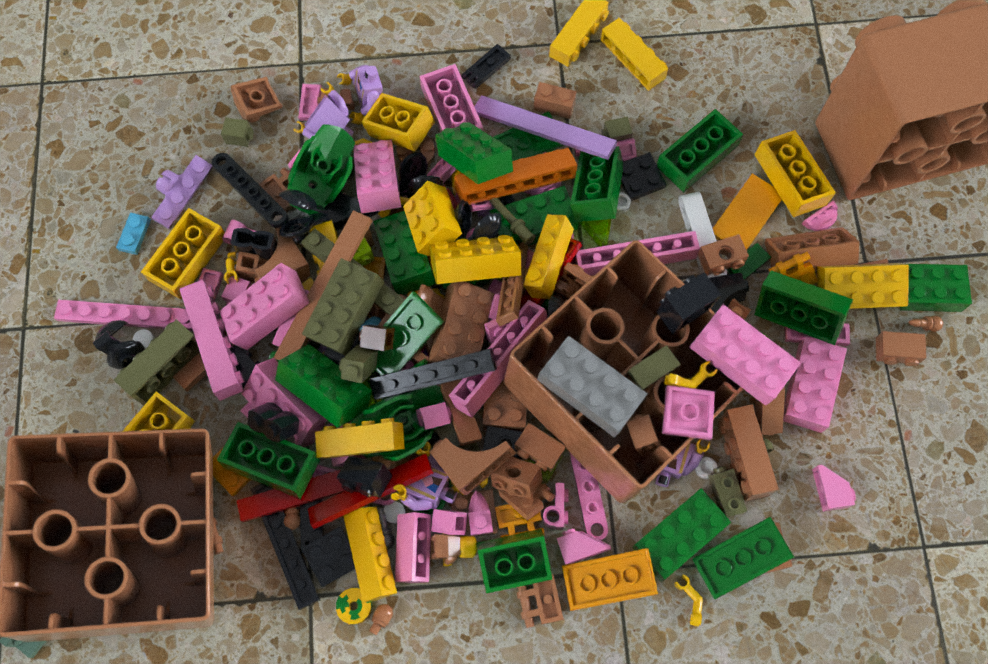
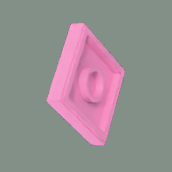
M667 385L662 434L711 440L715 392Z

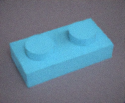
M130 213L116 248L122 252L138 255L151 219L147 216Z

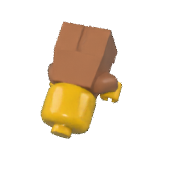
M443 533L442 535L431 536L430 560L443 559V566H452V563L458 557L473 558L477 553V541L474 536L457 537V535Z

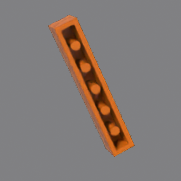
M569 147L557 149L552 152L512 161L513 172L481 184L475 183L463 173L455 175V190L459 200L464 199V201L471 205L573 179L576 176L577 163Z

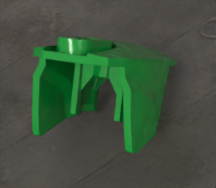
M322 125L314 136L305 141L288 176L287 190L293 189L306 193L315 200L317 206L322 205L325 208L328 203H332L344 187L353 168V157L351 156L355 145L353 138L338 126ZM309 184H314L315 189L310 188ZM290 204L291 206L297 208L299 211L305 212L308 215L318 213L314 210H306Z
M434 385L401 393L381 400L364 409L351 423H356V426H362L361 422L375 421V424L381 423V419L394 418V422L403 423L405 449L362 455L367 458L382 456L386 460L398 461L424 447L426 442L432 438L434 430L438 427L424 430L419 425L416 409L444 403L440 387Z

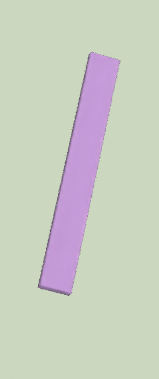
M482 95L474 106L478 116L607 160L617 146V140Z

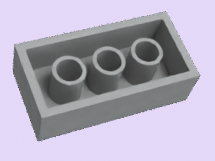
M570 336L565 339L544 366L537 379L614 438L647 395L645 391Z

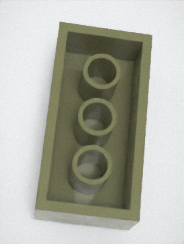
M340 258L302 335L346 356L385 281L378 274Z
M176 319L174 322L169 323L158 337L152 339L149 346L143 352L138 353L127 367L121 369L114 381L132 398L144 406L156 391L160 393L174 379L173 376L200 352L195 336Z

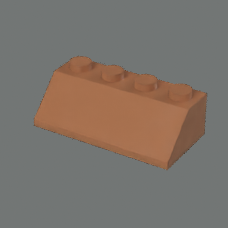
M843 227L765 239L767 252L771 256V267H774L775 263L780 261L783 263L792 259V256L799 253L801 255L805 252L809 253L811 259L805 261L804 264L810 262L813 265L814 271L817 270V266L855 265L859 262V241ZM794 266V267H792V268H789V269L786 270V272L789 271V270H792V269H794V268H796V267Z

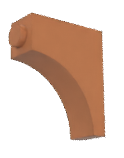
M278 228L275 229L278 240L276 250L264 265L254 270L256 274L255 283L280 263L295 270L300 281L311 276L308 262L291 238L280 236V229Z
M785 387L766 406L754 397L755 414L762 435L770 436L783 433Z
M447 438L438 441L433 446V449L429 451L457 489L465 496L516 454L506 441L492 449L473 452L458 448Z

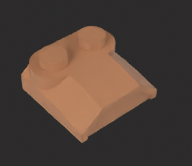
M267 77L231 85L234 103L242 118L248 122H256L260 119V116L282 108V104H280Z

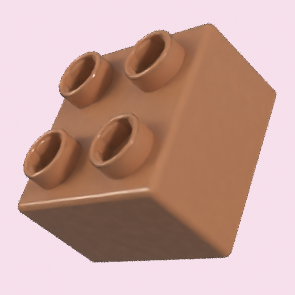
M956 0L942 9L937 16L906 23L902 16H886L862 29L856 36L854 52L843 72L832 81L830 85L831 93L815 121L846 198L854 200L988 164V3L985 0Z
M637 240L632 241L511 351L503 381L504 385L561 444L566 446V449L619 503L627 502L646 487L694 439L692 437L662 434L667 386L664 385L665 376L643 390L647 393L646 397L627 421H632L631 418L639 414H644L645 416L649 414L656 425L663 446H659L653 453L644 458L635 449L627 423L614 438L537 379L541 370L568 336L634 384L635 382L627 371L666 345L681 364L668 373V376L669 374H675L682 378L692 379L699 372L700 365L707 362L689 347L715 313L710 309L672 334L656 311L661 305L659 302L666 297L664 294L675 286L679 289L685 284ZM710 363L706 366L708 373L717 369ZM717 370L714 376L706 378L695 388L715 392L713 419L743 390L742 387L719 370Z
M206 429L16 435L9 438L7 443L0 560L1 637L23 642L207 628L214 623L213 454L209 432Z

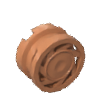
M563 274L556 283L553 293L560 296L566 302L580 288L574 280Z

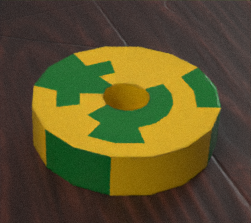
M349 588L343 591L336 601L338 617L350 625L364 622L372 611V601L363 603L359 588ZM353 602H356L358 604V607L356 610L353 611L351 610L350 605Z

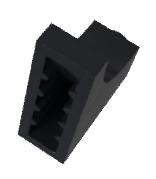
M342 192L337 195L332 203H328L325 207L328 211V219L326 221L332 220L336 231L344 228L353 210L358 213L361 212L358 198L347 196ZM380 211L363 213V215L370 218L377 215Z
M742 273L709 278L721 293L720 298L711 308L714 313L723 304L728 307L733 298L738 302L745 301L746 293L749 292V284L747 280H744Z

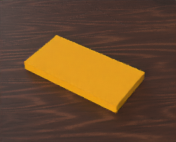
M752 173L712 228L715 238L719 241L739 234L747 250L782 201L775 187Z
M648 548L562 566L570 611L658 595Z

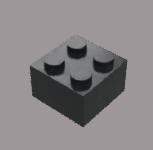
M705 272L699 276L693 274L683 282L685 285L679 289L676 286L671 288L664 294L666 297L659 302L661 305L656 312L672 334L708 312L720 298L721 293Z

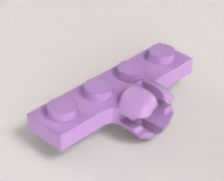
M195 155L181 175L165 170L161 174L163 177H159L156 182V189L165 195V199L152 215V219L170 229L210 173L213 165Z

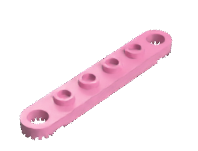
M569 452L586 533L599 540H603L608 534V526L598 481ZM594 524L601 525L603 528L602 535L594 536L591 533V526Z

